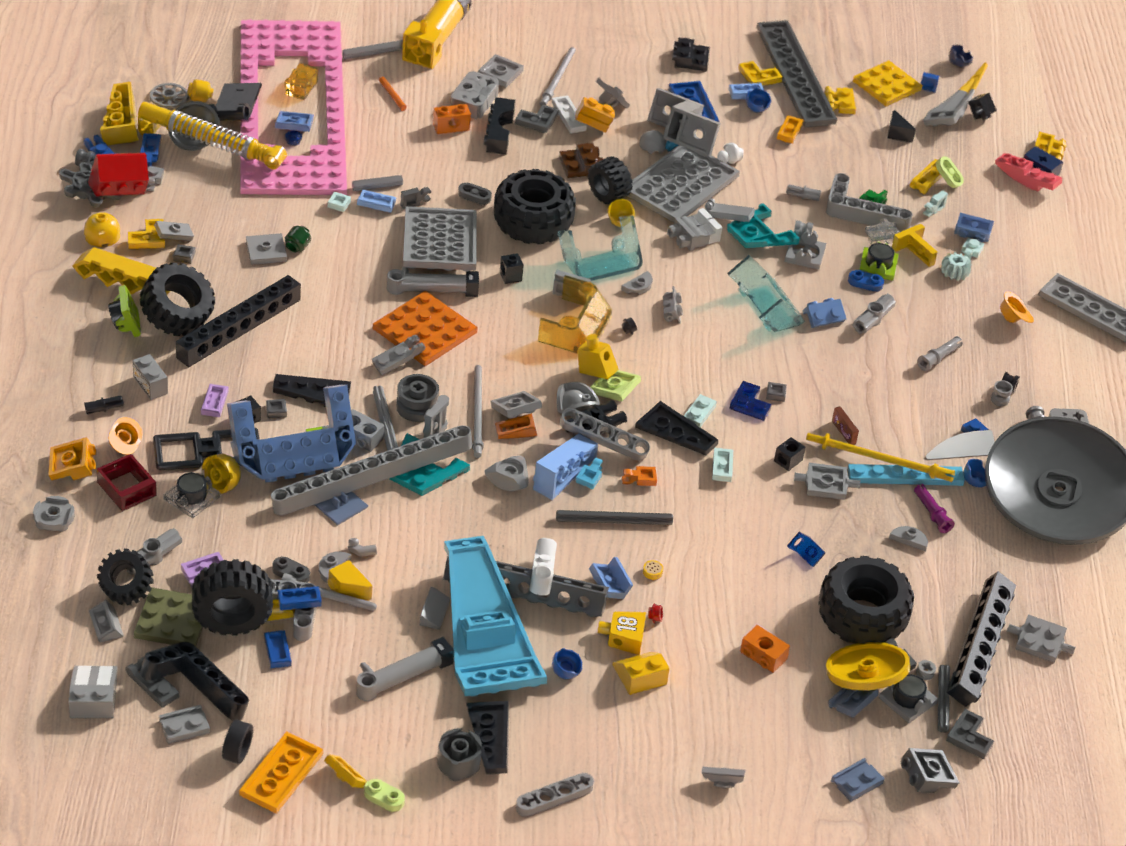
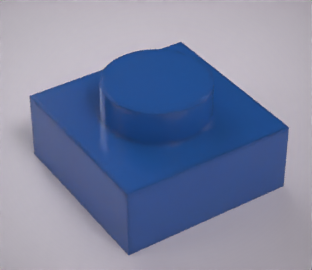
M924 72L921 80L922 90L936 93L940 76Z
M976 418L963 424L961 428L963 433L989 430Z

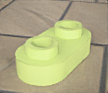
M944 156L936 161L938 172L951 188H957L963 184V176L950 158Z
M372 779L366 782L364 796L369 801L391 812L399 811L404 807L405 796L402 791L379 779Z

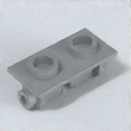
M672 286L673 292H666L663 295L664 319L668 322L677 319L680 324V316L683 315L680 305L682 298L680 292L677 293L675 287Z

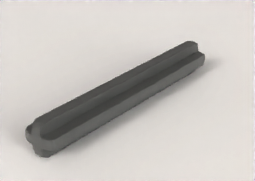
M940 665L937 730L946 733L949 731V694L946 692L950 684V667L948 665Z

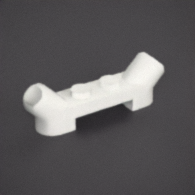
M540 538L537 540L530 583V591L534 594L548 595L550 593L557 543L552 539Z

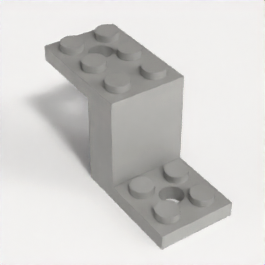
M661 88L656 89L647 119L650 122L666 127L663 139L706 156H711L721 124L701 116L704 105ZM666 105L671 108L670 114L665 112ZM697 129L702 131V138L696 136Z

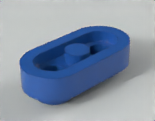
M854 270L849 273L848 283L853 287L878 292L883 289L884 279L877 274Z

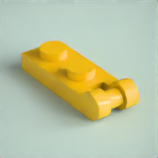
M934 159L910 182L909 187L918 189L920 193L925 195L942 178L936 168L937 159Z

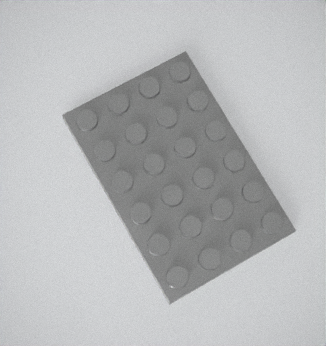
M679 145L632 180L633 188L628 197L675 222V218L690 215L738 178L740 171L712 155L706 156Z
M406 206L403 267L411 269L476 271L477 210Z

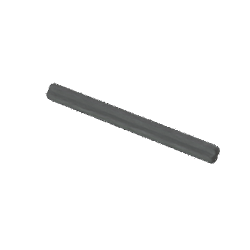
M557 510L556 521L672 525L673 515L670 513Z

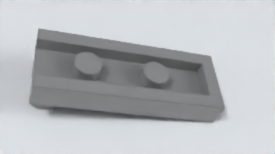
M710 198L705 204V210L712 218L749 222L755 214L752 207L715 203L713 198Z

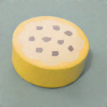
M655 560L647 561L643 566V575L648 579L657 580L663 575V565Z

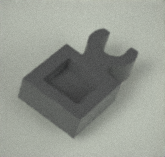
M424 187L420 191L418 188L401 191V207L406 209V206H419L420 201H430L431 198L428 194L431 193L429 187Z

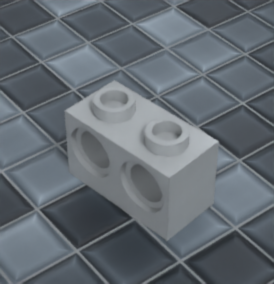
M352 409L351 414L356 445L371 452L384 439L385 425Z

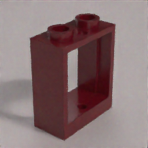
M132 454L97 468V483L121 511H125L157 496L156 481ZM130 472L139 483L119 491L111 480Z

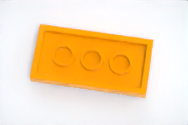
M286 731L240 788L239 796L277 814L323 756V749Z

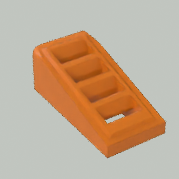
M532 413L495 423L499 439L538 436Z

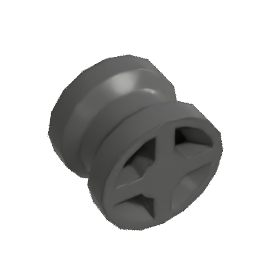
M79 149L76 153L75 165L79 166L80 163L86 162L93 166L95 153Z

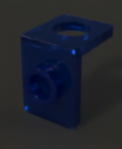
M798 532L787 545L789 549L797 552L812 567H815L825 555V551L810 536L802 532ZM802 538L801 541L797 545H795L796 541Z

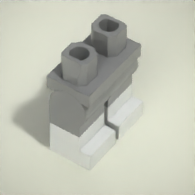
M702 208L695 215L675 218L674 225L668 226L667 235L670 238L677 236V245L680 248L687 247L691 251L695 247L719 242L723 227Z

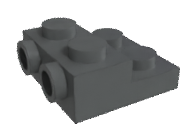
M909 748L901 758V767L908 772L910 776L909 782L916 788L917 792L935 793L938 788H956L960 783L943 750Z

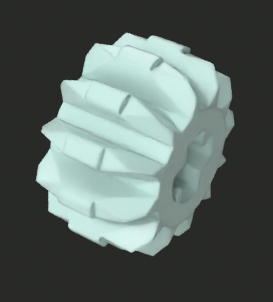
M954 252L953 254L948 253L942 260L941 272L945 274V277L959 281V279L965 280L969 276L971 260H968V256H962V253L957 254Z

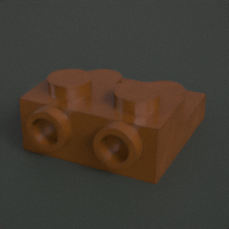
M594 143L577 144L576 150L559 151V158L567 178L585 177L589 174L588 169L591 165L603 160V157H599V147H595Z

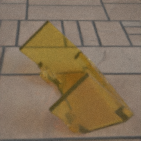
M565 275L562 299L583 305L584 307L578 318L570 315L564 316L559 323L541 318L538 342L578 354V348L587 341V335L596 334L598 341L600 340L612 317V308L595 284Z

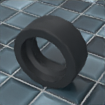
M240 720L232 722L223 743L222 757L224 760L237 764L243 762L253 738L252 724Z

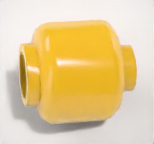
M194 79L188 85L187 95L190 96L192 101L206 103L213 96V88H211L208 81Z

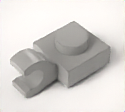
M148 167L149 181L146 191H154L155 184H161L164 168Z

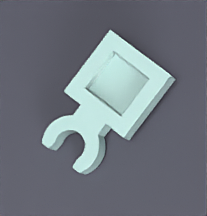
M942 190L937 195H933L930 202L925 204L924 207L927 209L923 214L930 217L933 213L936 214L946 205L948 193Z

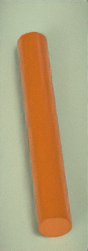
M384 76L380 77L379 82L402 111L406 110L407 106Z

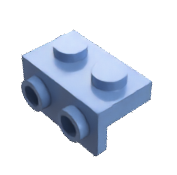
M960 213L954 234H958V236L963 238L970 237L979 242H988L994 221Z
M828 298L822 303L813 301L808 303L807 307L802 310L803 314H808L811 328L843 322L847 319L841 299L834 300V298Z
M613 557L608 565L592 563L589 567V571L597 585L609 587L607 598L624 599L633 586L618 557Z

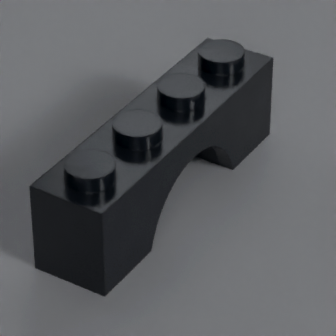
M496 97L495 103L491 104L486 127L487 135L484 136V145H487L486 152L507 155L510 131L502 126L513 123L516 100Z

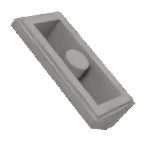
M434 587L430 588L422 609L420 625L440 630L450 598Z
M107 600L89 610L99 642L118 639L124 636L115 608Z

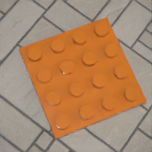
M427 291L420 293L373 323V330L394 345L405 342L407 338L417 335L420 340L418 343L422 342L425 345V350L415 356L414 359L423 366H427L476 334L478 330L477 326Z

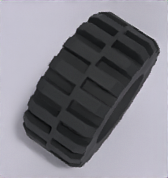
M170 263L169 265L163 264L152 272L140 291L139 301L140 306L143 307V314L147 315V320L153 323L156 329H162L163 333L166 334L173 333V336H180L181 334L186 336L204 325L214 310L215 293L213 288H210L211 283L209 280H206L201 272L198 273L196 268L192 266L187 267V264L180 263V265ZM165 291H172L181 295L188 302L190 308L180 307L173 303Z
M226 559L221 560L220 563L214 562L210 564L208 568L205 567L200 571V574L196 575L192 584V612L195 619L200 622V625L205 629L208 628L210 632H219L220 635L225 636L226 634H232V636H238L239 633L247 634L250 630L255 631L258 629L260 624L263 625L271 616L273 608L272 582L268 574L263 569L261 570L258 565H251L246 560L241 562L239 559H233V561H227ZM227 596H240V597H242V598H239V599H224L223 597H227Z

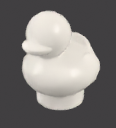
M727 143L723 146L724 151H720L717 154V159L722 162L734 164L743 159L744 151L735 143Z

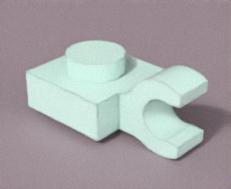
M968 238L961 252L965 254L964 256H968V260H971L972 256L978 258L985 243Z

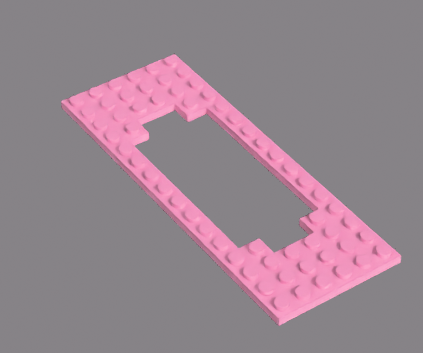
M241 20V83H258V66H275V56H308V66L325 67L328 145H310L311 156H287L279 168L275 170L268 168L264 162L241 157L240 194L333 195L334 192L347 195L340 22ZM258 97L249 120L241 121V133L244 136L247 135L257 140Z

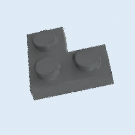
M542 105L537 114L521 109L515 118V124L547 133L556 119L559 109Z
M967 709L963 711L946 739L947 742L983 760L994 744V740L977 732L984 718Z

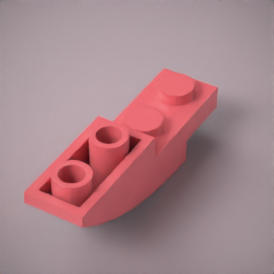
M1003 153L995 160V164L1008 176L1032 190L1039 191L1042 188L1053 191L1062 184V177L1033 168V162L1025 158H1019L1010 153Z

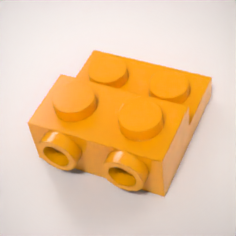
M85 437L50 447L48 473L50 479L53 481L71 476L74 481L92 476V470L96 469V463L93 459V456L97 454L95 445L91 444L89 439Z

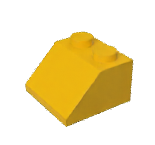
M648 652L612 663L629 695L664 686L668 683L670 667L661 653Z

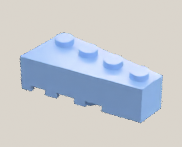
M579 433L538 460L533 477V490L553 500L577 477L584 465L588 466L597 457L598 443Z

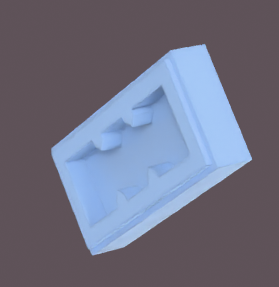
M761 83L729 85L732 99H746L748 90L752 91L756 87L764 89Z
M362 190L357 200V205L390 213L396 203V197Z

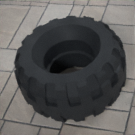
M539 169L519 170L517 173L508 175L497 187L494 197V218L502 232L510 235V238L516 241L520 240L527 244L553 242L558 237L564 236L574 221L576 208L574 192L569 183H565L562 177L554 175L553 172L541 171Z
M860 556V558L850 557L846 558L845 561L838 562L829 570L828 575H825L819 596V612L828 629L833 634H838L840 639L846 642L850 641L856 644H865V642L883 643L891 638H897L907 628L914 606V592L907 576L903 572L900 573L899 568L894 564H889L881 558H869V556ZM854 601H868L875 604L877 607L864 606Z

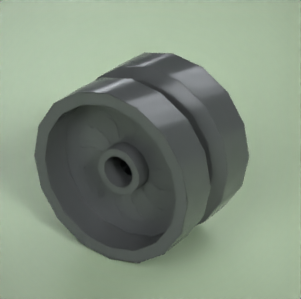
M411 374L402 378L397 385L396 407L399 415L412 422H424L426 411L438 402L439 385L436 380L423 374Z

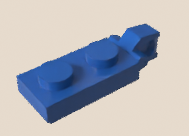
M143 134L140 153H146L148 167H152V162L157 163L161 145V134Z

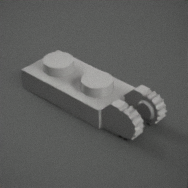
M413 335L407 338L405 342L372 358V363L379 373L384 375L425 350V345L422 342L418 343L420 341L419 337Z

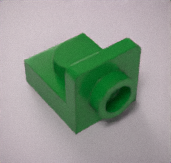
M869 189L859 199L886 204L888 191L883 190L877 194Z

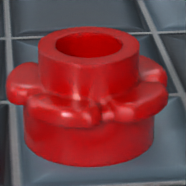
M655 603L648 609V617L652 619L654 624L656 621L662 622L663 606Z

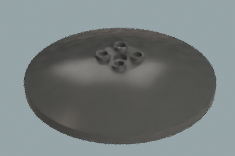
M1038 417L1010 427L992 445L985 466L986 487L996 508L1009 522L1020 530L1048 542L1080 545L1108 538L1126 525V449L1103 430L1076 419ZM1055 487H1062L1064 491H1058Z

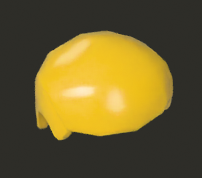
M625 199L615 200L607 209L611 223L618 227L629 225L635 217L632 203Z

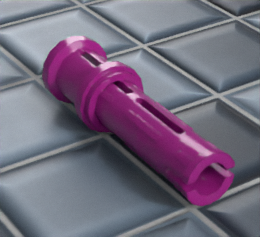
M921 484V486L917 485L914 488V493L930 512V519L936 522L940 533L951 531L955 522L947 516V511L937 504L924 484Z

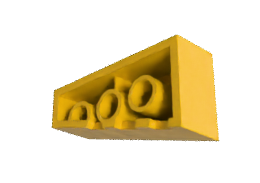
M131 82L113 84L109 98L110 102L106 108V116H104L103 126L100 128L103 143L114 145L138 141L135 102Z

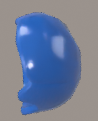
M757 87L752 91L748 90L746 96L747 107L756 113L767 110L771 104L769 93Z
M974 458L968 460L963 471L964 479L974 487H985L983 461Z
M565 648L555 652L551 667L557 676L565 680L573 679L582 671L583 665L579 654Z

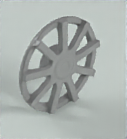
M163 83L151 90L150 101L156 106L171 110V108L179 107L188 101L187 90L175 83ZM165 86H173L172 89L165 88ZM161 87L163 91L159 92L156 89ZM177 87H179V88L182 89V90L179 91V92H176V91H175V89H176ZM153 93H154V94H157V95H160V96H158V97H153Z

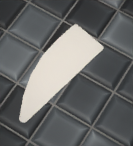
M992 430L958 434L938 444L926 455V458L940 459L988 455L994 444Z

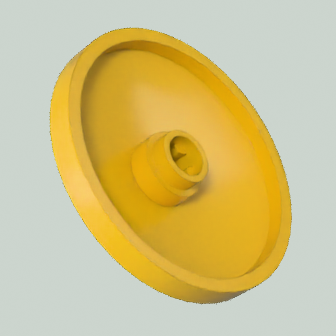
M865 642V644H852L835 651L827 659L826 670L828 678L838 686L852 690H876L892 686L903 680L910 671V660L908 654L895 645L881 642Z

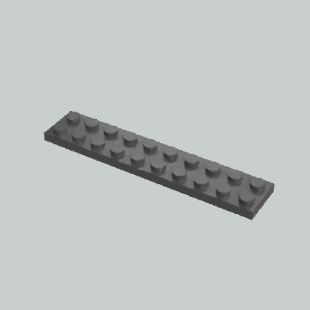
M789 21L758 22L757 30L776 69L783 77L782 82L800 119L803 120L804 127L837 124V117Z

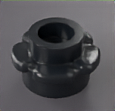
M631 317L623 319L622 329L626 334L630 333L633 335V332L637 331L634 320Z

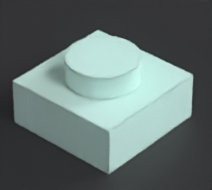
M334 192L328 201L327 207L344 212L351 202V196Z

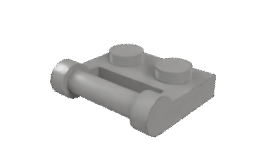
M440 395L438 402L426 411L424 415V438L447 429L446 411L449 405L448 396Z

